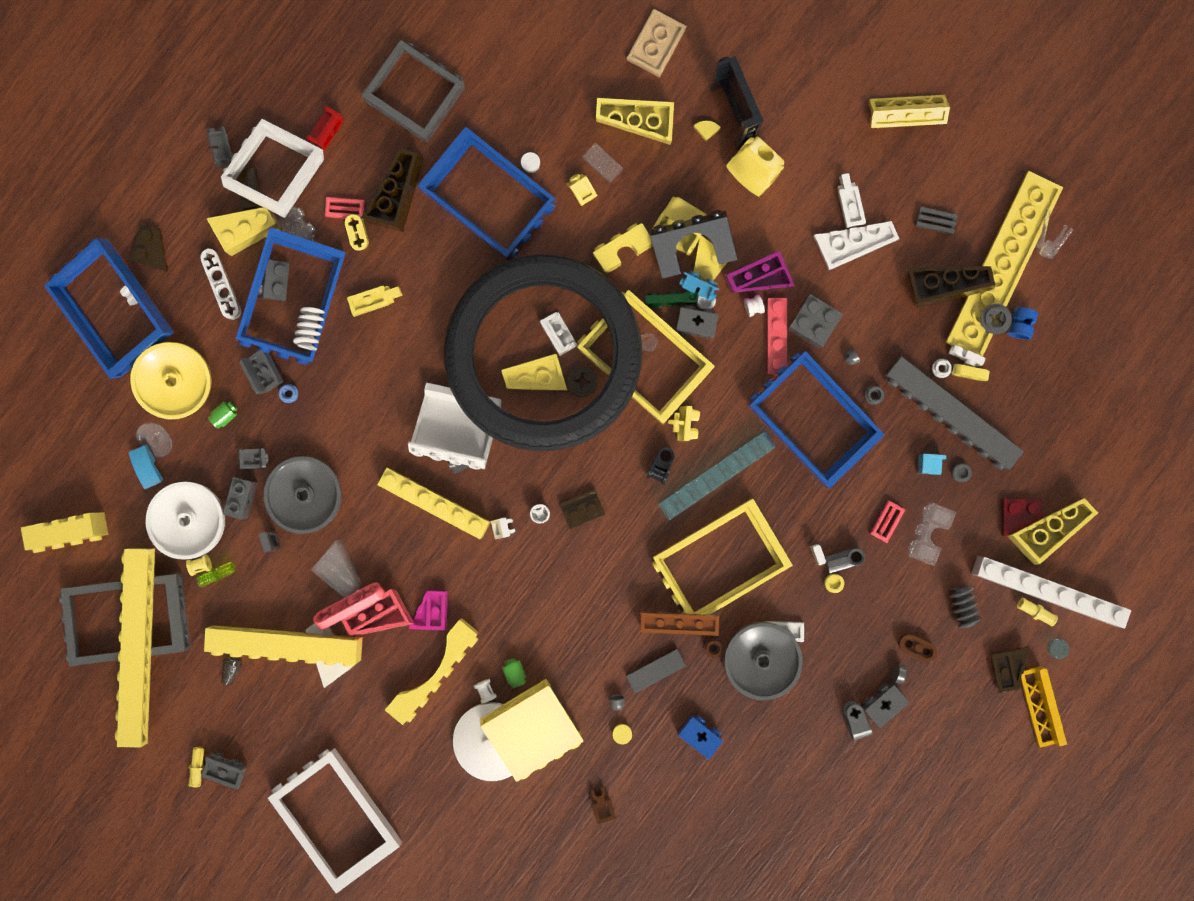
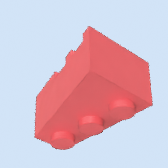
M393 589L385 592L383 597L377 602L341 620L349 636H359L415 624L397 590Z

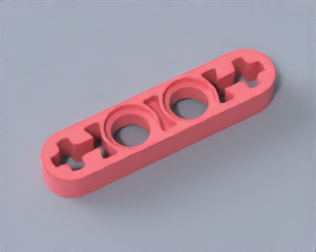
M372 583L319 611L314 616L313 621L319 629H326L377 602L383 597L385 591L379 583Z

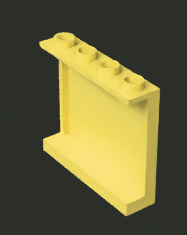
M547 679L479 719L481 728L516 782L527 778L533 771L544 768L548 762L562 757L565 752L577 748L583 742L580 731L578 732Z

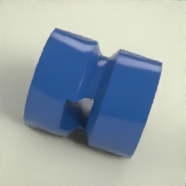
M1014 307L1011 315L1013 322H1011L1007 330V335L1018 339L1031 340L1034 333L1032 325L1036 324L1039 313L1029 308Z

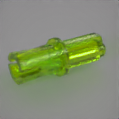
M232 562L218 568L213 567L211 571L197 576L196 580H199L197 583L203 588L215 581L219 582L221 578L234 573L236 568Z

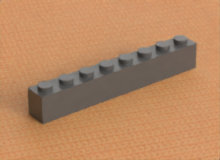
M903 357L897 358L883 376L887 379L886 382L893 388L898 387L904 397L909 400L912 398L917 402L916 406L925 412L926 410L932 414L931 417L936 422H942L948 426L946 429L950 433L958 434L963 438V443L969 447L973 446L978 450L977 453L981 457L989 458L993 462L992 465L998 470H1010L1023 454V450Z

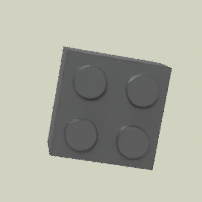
M810 294L805 299L787 330L817 349H821L843 314Z

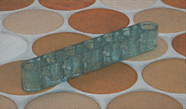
M764 431L660 502L657 506L668 521L773 450L777 447L767 431Z

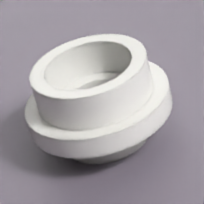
M938 359L932 365V372L936 377L944 378L951 373L952 366L946 359ZM939 365H942L944 367L943 372L939 371Z

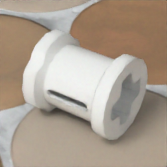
M490 679L483 680L474 685V688L480 694L481 704L497 697L489 684L491 682Z

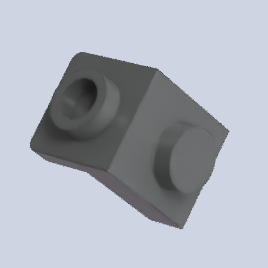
M265 448L238 450L239 469L265 468L266 464H268V453L265 452Z

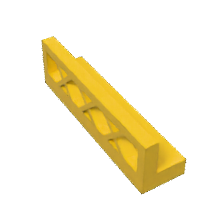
M1038 666L1024 670L1021 676V685L1038 747L1041 748L1052 744L1058 746L1067 745L1047 668ZM1034 673L1036 680L1030 686L1026 683L1025 675ZM1034 691L1038 692L1041 697L1037 705L1032 703L1030 698ZM1039 709L1045 712L1046 716L1042 724L1036 720V714ZM1044 728L1050 731L1052 739L1042 741L1041 733Z

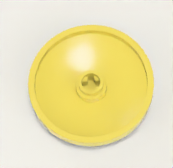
M164 342L151 346L142 352L133 365L131 371L133 394L146 411L164 419L187 417L200 409L210 394L212 379L208 364L196 350L185 344Z

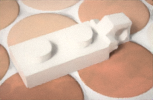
M849 173L843 174L839 177L841 186H838V196L845 226L850 228L864 225L866 220L858 186H856L855 182L851 183Z

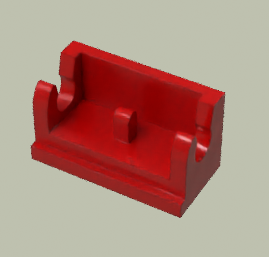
M325 106L324 113L310 135L306 136V140L325 152L344 122L341 114Z

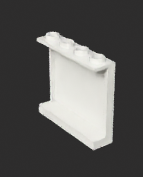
M426 383L424 389L425 396L412 440L408 443L409 452L415 456H429L437 461L447 460L454 465L464 464L469 465L473 469H485L493 438L479 429L466 416L450 388ZM489 397L501 408V399Z

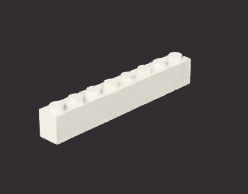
M977 556L971 574L1116 627L1125 629L1131 610L986 557Z

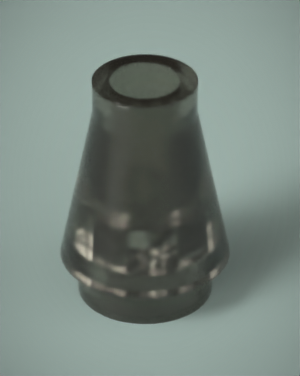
M227 655L226 659L223 660L222 684L232 685L233 680L242 667V659L240 657H230V655Z

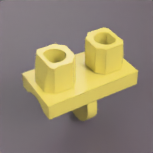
M679 406V413H674V420H668V424L673 425V432H677L676 441H689V439L698 438V429L690 427L691 421L699 420L700 411L692 409V406Z

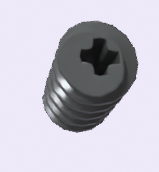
M967 585L950 589V591H954L950 598H956V601L951 604L958 606L953 612L960 613V616L955 619L962 621L957 626L958 628L975 626L981 620L980 616H976L979 613V609L973 608L977 605V601H972L975 598V594L969 593L974 589L973 586Z

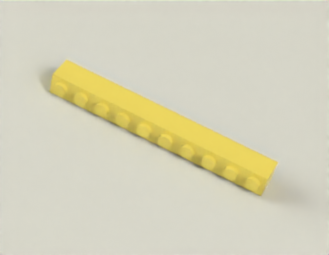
M129 548L124 549L122 554L124 572L121 575L123 592L120 595L122 611L119 617L122 626L119 633L121 650L118 653L120 670L117 674L119 690L116 695L119 705L116 712L118 729L115 732V740L117 741V747H142L148 744L155 549Z

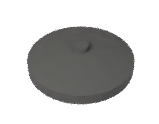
M294 457L280 463L270 473L264 488V503L271 519L284 530L297 534L312 533L323 529L336 517L342 503V487L334 470L323 461L312 457Z
M755 622L742 627L732 636L725 650L724 665L730 682L740 693L756 700H772L786 694L793 688L800 677L803 659L799 644L789 631L771 622Z

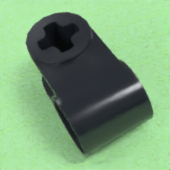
M668 447L659 449L646 478L649 479L651 477L660 481L662 485L665 484L675 457L672 449ZM664 450H668L671 453V458L668 461H663L660 458V454Z

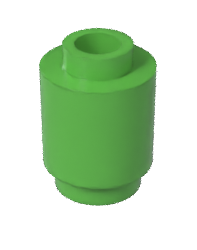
M223 401L210 413L211 415L208 419L219 429L221 426L227 425L238 415L236 412L238 409L231 401Z
M512 658L505 661L502 669L508 684L512 688L525 684L526 675L520 660Z

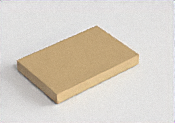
M653 9L627 56V61L660 78L687 26Z

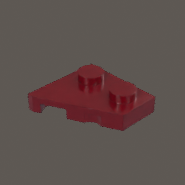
M1002 499V536H1008L1042 519V499Z

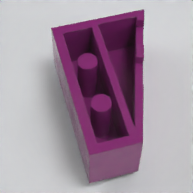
M780 251L770 253L723 275L731 293L795 286Z

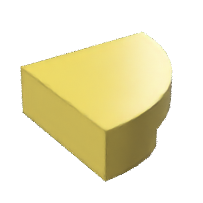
M701 121L694 125L696 131L705 141L721 128L718 124L711 121Z

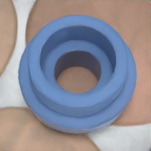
M285 384L279 390V397L285 403H293L298 398V389L294 385ZM289 390L292 391L291 397L286 396V392Z

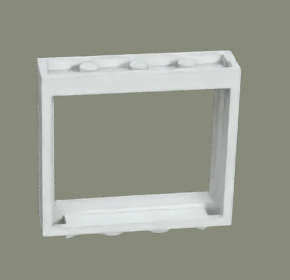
M261 119L258 125L253 127L249 138L243 141L239 152L233 155L230 165L223 169L224 173L221 176L223 186L285 218L323 162V150ZM266 136L308 157L278 202L236 181V178Z

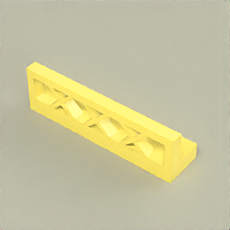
M945 95L869 99L871 128L947 124L950 106Z

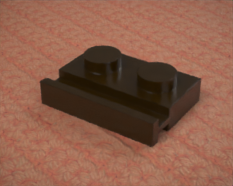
M595 489L559 503L569 529L605 515Z

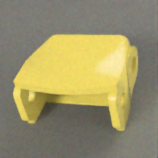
M750 137L726 167L745 188L759 197L779 176L784 168V160L760 137Z
M673 196L654 227L661 224L666 226L676 220L686 221L690 220L693 216H706L707 214L683 199ZM692 233L684 236L678 242L676 249L690 256L702 234Z

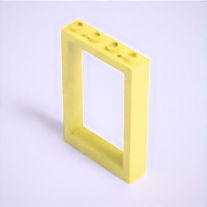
M628 290L626 293L622 292L628 303L700 366L660 411L636 390L634 391L632 398L663 425L715 366ZM602 319L600 322L597 320L590 327L592 331L587 336L584 334L579 339L577 348L609 377L611 368L589 349L607 329V324Z
M749 499L653 556L655 561L652 562L655 570L662 572L664 578L661 580L665 587L672 589L674 594L671 597L676 605L680 604L684 611L681 614L706 615L714 613L793 566L754 499ZM746 512L776 564L694 612L663 559L741 513Z

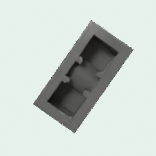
M685 305L684 308H680L676 332L713 339L719 314H714V310L703 309V311H698L696 307ZM696 317H698L699 321L702 322L699 324V326H696L695 322L692 321L695 320Z
M233 477L223 515L241 520L248 519L258 482Z
M892 683L883 684L878 689L879 692L876 695L869 696L863 702V710L879 728L909 704L907 699ZM883 700L886 701L885 707H883L881 703Z

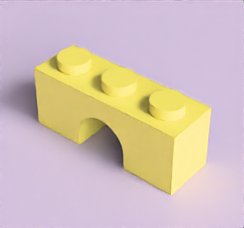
M637 223L633 224L627 229L628 232L623 235L619 233L613 236L608 244L602 243L594 249L593 257L604 275L621 266V261L617 256L620 248L630 247L638 256L653 247L651 237L643 223L639 225Z

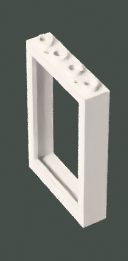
M334 748L331 751L326 749L318 755L320 759L315 763L311 760L303 766L304 771L299 775L295 772L288 777V783L284 786L280 783L271 790L273 794L268 799L335 893H338L399 848L402 840ZM328 763L336 771L386 841L339 877L335 875L281 799Z

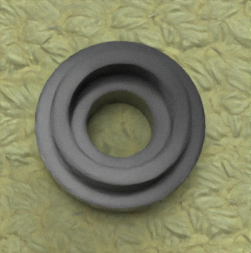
M874 385L866 389L864 396L869 404L876 405L882 402L884 392L882 388ZM872 392L877 394L876 399L871 397Z

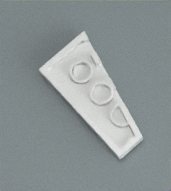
M892 221L860 228L856 227L825 234H815L813 238L829 271L895 242L899 239V236Z

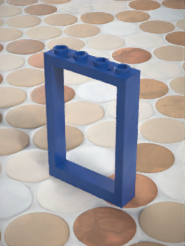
M467 127L463 129L417 185L420 191L507 261L510 258L516 257L520 251L518 248L521 244H526L532 236L530 233L534 228L538 229L544 221L543 217L546 214H550L556 207L555 198ZM471 145L544 202L543 206L507 250L434 192Z
M270 227L236 340H239V345L250 348L252 344L258 346L259 351L270 353V350L278 352L277 356L288 359L291 356L297 358L296 362L307 365L308 362H313L316 350L307 349V352L304 353L246 335L273 244L275 243L334 263L320 306V310L325 312L324 314H319L320 317L324 318V321L317 322L322 326V328L316 329L320 336L346 252ZM314 336V338L319 341L320 336ZM313 343L312 346L317 348L318 343Z
M95 238L88 243V247L79 251L71 262L64 264L59 273L52 275L44 287L110 379L121 378L133 368L135 361L142 352L151 346L162 343L174 331L108 239ZM102 254H104L156 327L155 331L120 361H117L66 289L67 285Z
M806 351L797 352L790 358L791 363L787 367L784 365L776 372L778 376L774 380L770 378L762 386L764 389L760 393L756 392L748 399L750 403L747 406L825 488L830 489L885 434ZM801 364L866 431L824 474L758 406Z

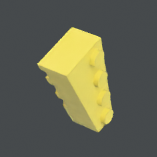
M597 98L596 122L671 145L674 102Z
M1084 498L1012 533L1008 537L1034 565H1038L1096 516L1098 512Z
M104 512L86 513L80 516L68 517V519L54 520L51 523L46 522L21 527L25 550H33V553L46 551L45 547L52 546V549L63 548L65 543H71V546L83 544L85 539H89L90 542L102 540V536L108 535Z

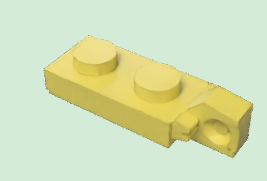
M380 286L350 296L347 299L352 315L355 317L394 303L393 299L402 296V292L399 287L390 289L389 286Z

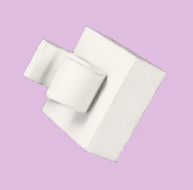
M505 517L491 521L495 540L509 537L511 533L515 532V529L509 530L507 525L513 522L512 519H506Z

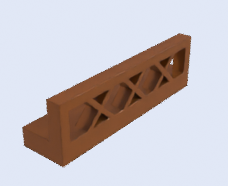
M641 612V632L719 636V615Z

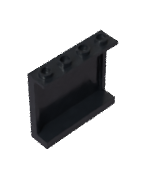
M726 56L720 59L716 65L710 90L714 91L718 88H723L740 128L734 142L736 150H740L750 137L758 136L764 120L736 56L731 58Z

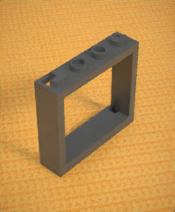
M400 40L363 93L362 98L367 104L425 143H428L465 90V85L459 75L456 73L452 75L443 64L434 63L428 54L424 52L421 54L416 51L417 48L413 44ZM404 52L454 85L424 129L374 96Z

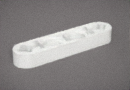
M206 249L201 253V262L220 310L226 318L231 320L237 319L241 314V308L220 255L213 249ZM209 254L215 256L212 258L213 263L216 265L215 267L212 266L210 261L206 260L209 258ZM219 270L222 272V278L215 281L213 273ZM223 288L229 290V295L226 298H221L219 294ZM223 302H229L230 306L236 309L233 311V315L227 313L230 310L229 306L226 303L223 304Z

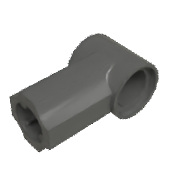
M853 547L846 551L825 556L829 573L863 564L865 561L864 552ZM857 551L860 557L858 561L853 562L850 556L853 552Z

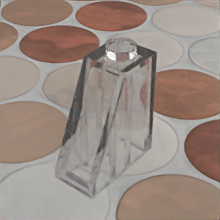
M336 540L311 569L343 598L360 590L359 587L362 585L359 575L341 540Z

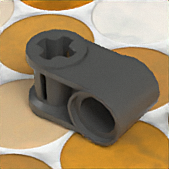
M855 701L846 702L843 706V712L853 741L872 735V730L863 708ZM852 708H855V714L852 715Z

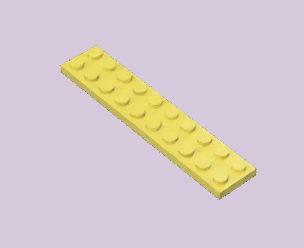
M1030 171L1025 174L982 266H991L996 284L995 288L991 291L967 296L945 343L953 347L957 345L966 351L969 350L983 356L993 334L986 332L981 326L980 317L982 311L991 304L1007 306L1063 187ZM999 314L994 317L991 316L993 319L991 325L999 323Z

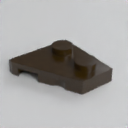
M141 224L130 261L167 272L168 266L165 263L162 231Z
M1028 647L990 654L999 693L1019 690L1022 681L1021 676L1025 670L1026 658L1030 652Z

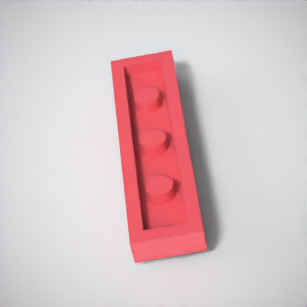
M787 298L767 299V375H777L776 372L785 365L787 367Z

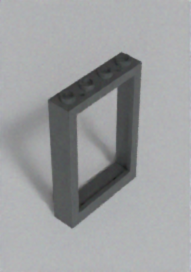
M182 573L154 577V585L165 583L172 645L152 647L151 656L184 652L191 649ZM121 581L60 589L59 600L63 608L61 619L65 626L63 637L67 644L66 660L69 662V666L118 660L119 652L80 657L73 595L123 589Z

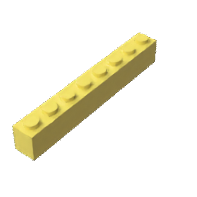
M213 625L205 628L204 652H211V655L215 656L223 655V653L230 654V657L249 655L248 658L258 659L260 656L267 657L268 660L286 658L288 662H297L298 659L305 660V663L322 661L325 665L343 663V666L352 667L361 661L362 637Z

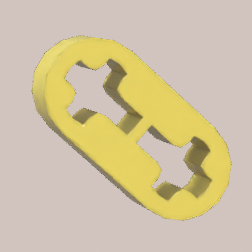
M357 214L349 215L345 220V227L350 244L355 250H364L369 244L364 221ZM353 217L354 220L359 221V224L356 225L357 231L354 226H350ZM357 233L360 239H364L362 247L359 244H355V241L358 240Z
M954 364L952 375L979 381H988L990 373L989 370Z

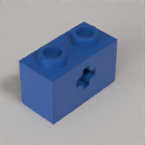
M691 714L678 730V736L707 759H710L723 742L722 737H720L722 733L714 727L711 729L705 725L706 721L699 715L695 717ZM698 732H700V733H703V732H704L705 738H703V737H700V738H699L698 735H697V733H698Z

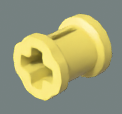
M207 554L203 555L202 558L186 561L187 570L191 576L196 575L198 572L212 570L211 560Z

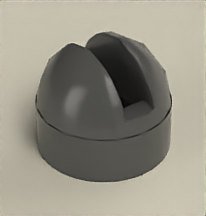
M854 348L845 353L844 359L847 364L854 365L860 362Z
M610 696V707L616 711L621 710L625 704L624 696Z

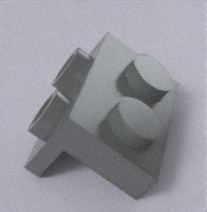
M268 260L258 299L286 301L289 263Z
M257 351L249 358L239 360L242 370L256 394L269 392L284 382L269 353Z
M217 752L206 756V765L201 777L238 790L247 766L243 765V762L240 760L226 759L223 754Z

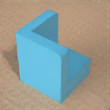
M919 454L918 473L941 475L942 460L946 459V455Z

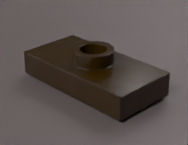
M256 169L242 170L237 177V181L260 193ZM240 195L243 210L262 207Z

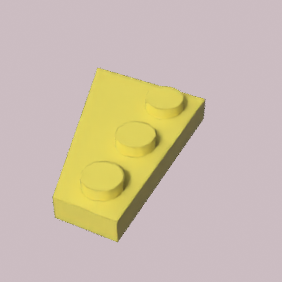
M557 354L501 370L507 389L567 391Z

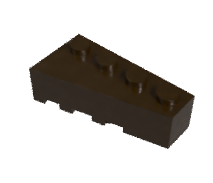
M399 148L387 170L386 177L380 182L376 195L372 197L367 211L361 217L369 224L401 232L404 231L424 160L418 153Z
M991 266L908 267V275L916 308L994 290L996 285Z

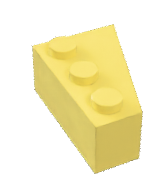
M264 207L207 218L224 251L231 256L267 237L270 227L277 230L281 229L272 211Z

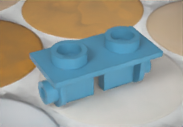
M691 270L689 273H683L687 277L686 279L682 277L679 283L682 285V288L695 293L697 287H699V296L708 301L715 300L717 296L714 293L715 290L720 291L717 288L718 283L709 279L705 282L699 279L701 275Z

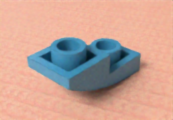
M147 444L128 452L136 475L144 489L163 481L161 474L154 465L156 459Z

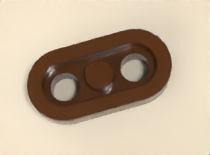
M904 634L899 639V648L924 662H931L937 656V649L933 644L912 634ZM910 640L911 645L906 647L905 642ZM925 648L928 649V653L926 655L923 654V649Z

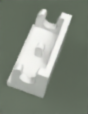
M555 312L540 321L559 356L578 346L559 312Z

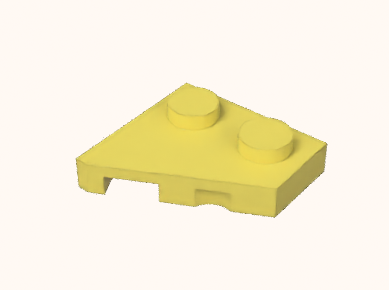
M701 236L693 272L701 275L699 279L705 282L707 279L714 281L727 263L718 265L713 244Z

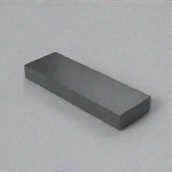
M676 648L627 674L626 677L634 692L637 693L686 667Z

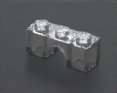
M934 503L926 506L923 511L924 519L922 524L920 523L916 528V539L909 546V557L935 566L942 548L932 543L931 533L935 528L949 530L956 512Z

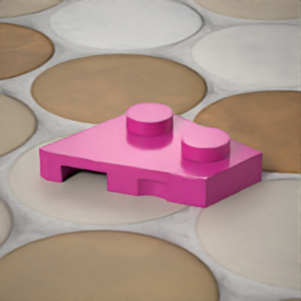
M427 591L423 597L422 604L416 611L417 614L413 620L415 624H410L409 629L447 630L448 591Z

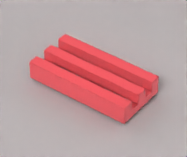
M326 197L325 217L346 219L349 215H352L330 212V210L359 212L357 215L362 217L365 212V200ZM330 203L356 204L360 205V208L331 206Z
M887 500L869 534L888 543L906 509ZM892 506V509L890 510V512H889V514H888L886 520L884 521V523H883V525H882L880 531H879L878 533H876V531H877V529L879 528V526H880V524H881L883 518L885 517V515H886V513H887L889 507ZM896 509L899 510L886 536L883 537L882 535Z

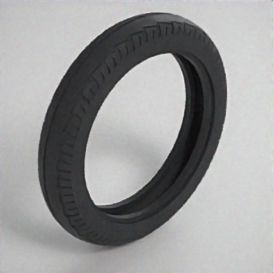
M536 254L511 259L495 266L480 276L466 290L449 320L444 342V364L447 380L454 398L466 416L479 429L490 437L512 447L530 451H555L574 447L594 438L620 416L628 405L639 380L642 365V340L638 322L630 304L616 285L605 275L593 267L572 258L559 255ZM534 286L564 288L586 299L605 320L613 343L614 358L612 369L606 384L598 396L577 413L552 421L523 419L497 406L482 389L474 365L476 336L480 325L489 311L508 295Z

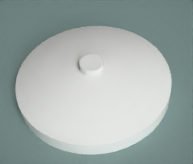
M193 482L174 483L160 490L150 502L146 513L147 533L154 546L165 555L176 559L197 558L211 551L221 539L225 527L224 509L218 497L207 487Z
M487 702L472 707L460 718L454 730L453 748L458 762L469 774L481 780L498 781L512 775L484 733L479 720L503 705L501 703Z

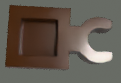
M601 787V796H596L594 790L591 791L592 798L597 801V804L592 805L597 824L616 819L611 800L605 801L604 799L606 794L604 787Z

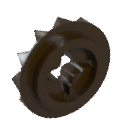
M576 367L567 377V386L576 396H589L597 387V376L588 367ZM582 374L585 380L591 382L584 384L583 390H581L579 383L574 382L580 380Z

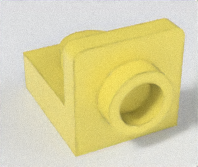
M575 174L569 179L570 181L567 183V186L571 189L581 206L597 196L587 176Z

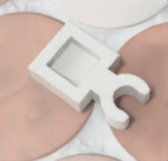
M957 345L952 346L949 354L965 361L964 364L966 366H982L986 359Z

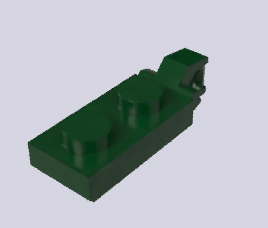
M689 290L684 294H679L677 291L668 292L665 295L652 292L645 295L644 304L649 308L697 304L698 295L697 291L693 293Z

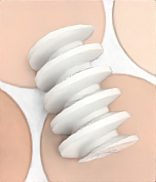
M301 308L300 312L303 315L298 317L301 322L297 323V328L300 330L295 331V335L298 337L294 338L293 342L299 347L317 350L312 344L319 343L314 336H320L316 329L322 328V326L317 322L324 321V318L320 317L319 314H324L325 312L317 308Z

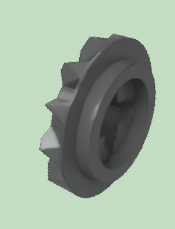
M1001 304L987 306L982 311L980 317L981 326L986 332L993 335L1002 334L1007 331L1012 322L1010 311ZM999 314L998 321L1000 322L991 325L993 321L991 316L994 317Z

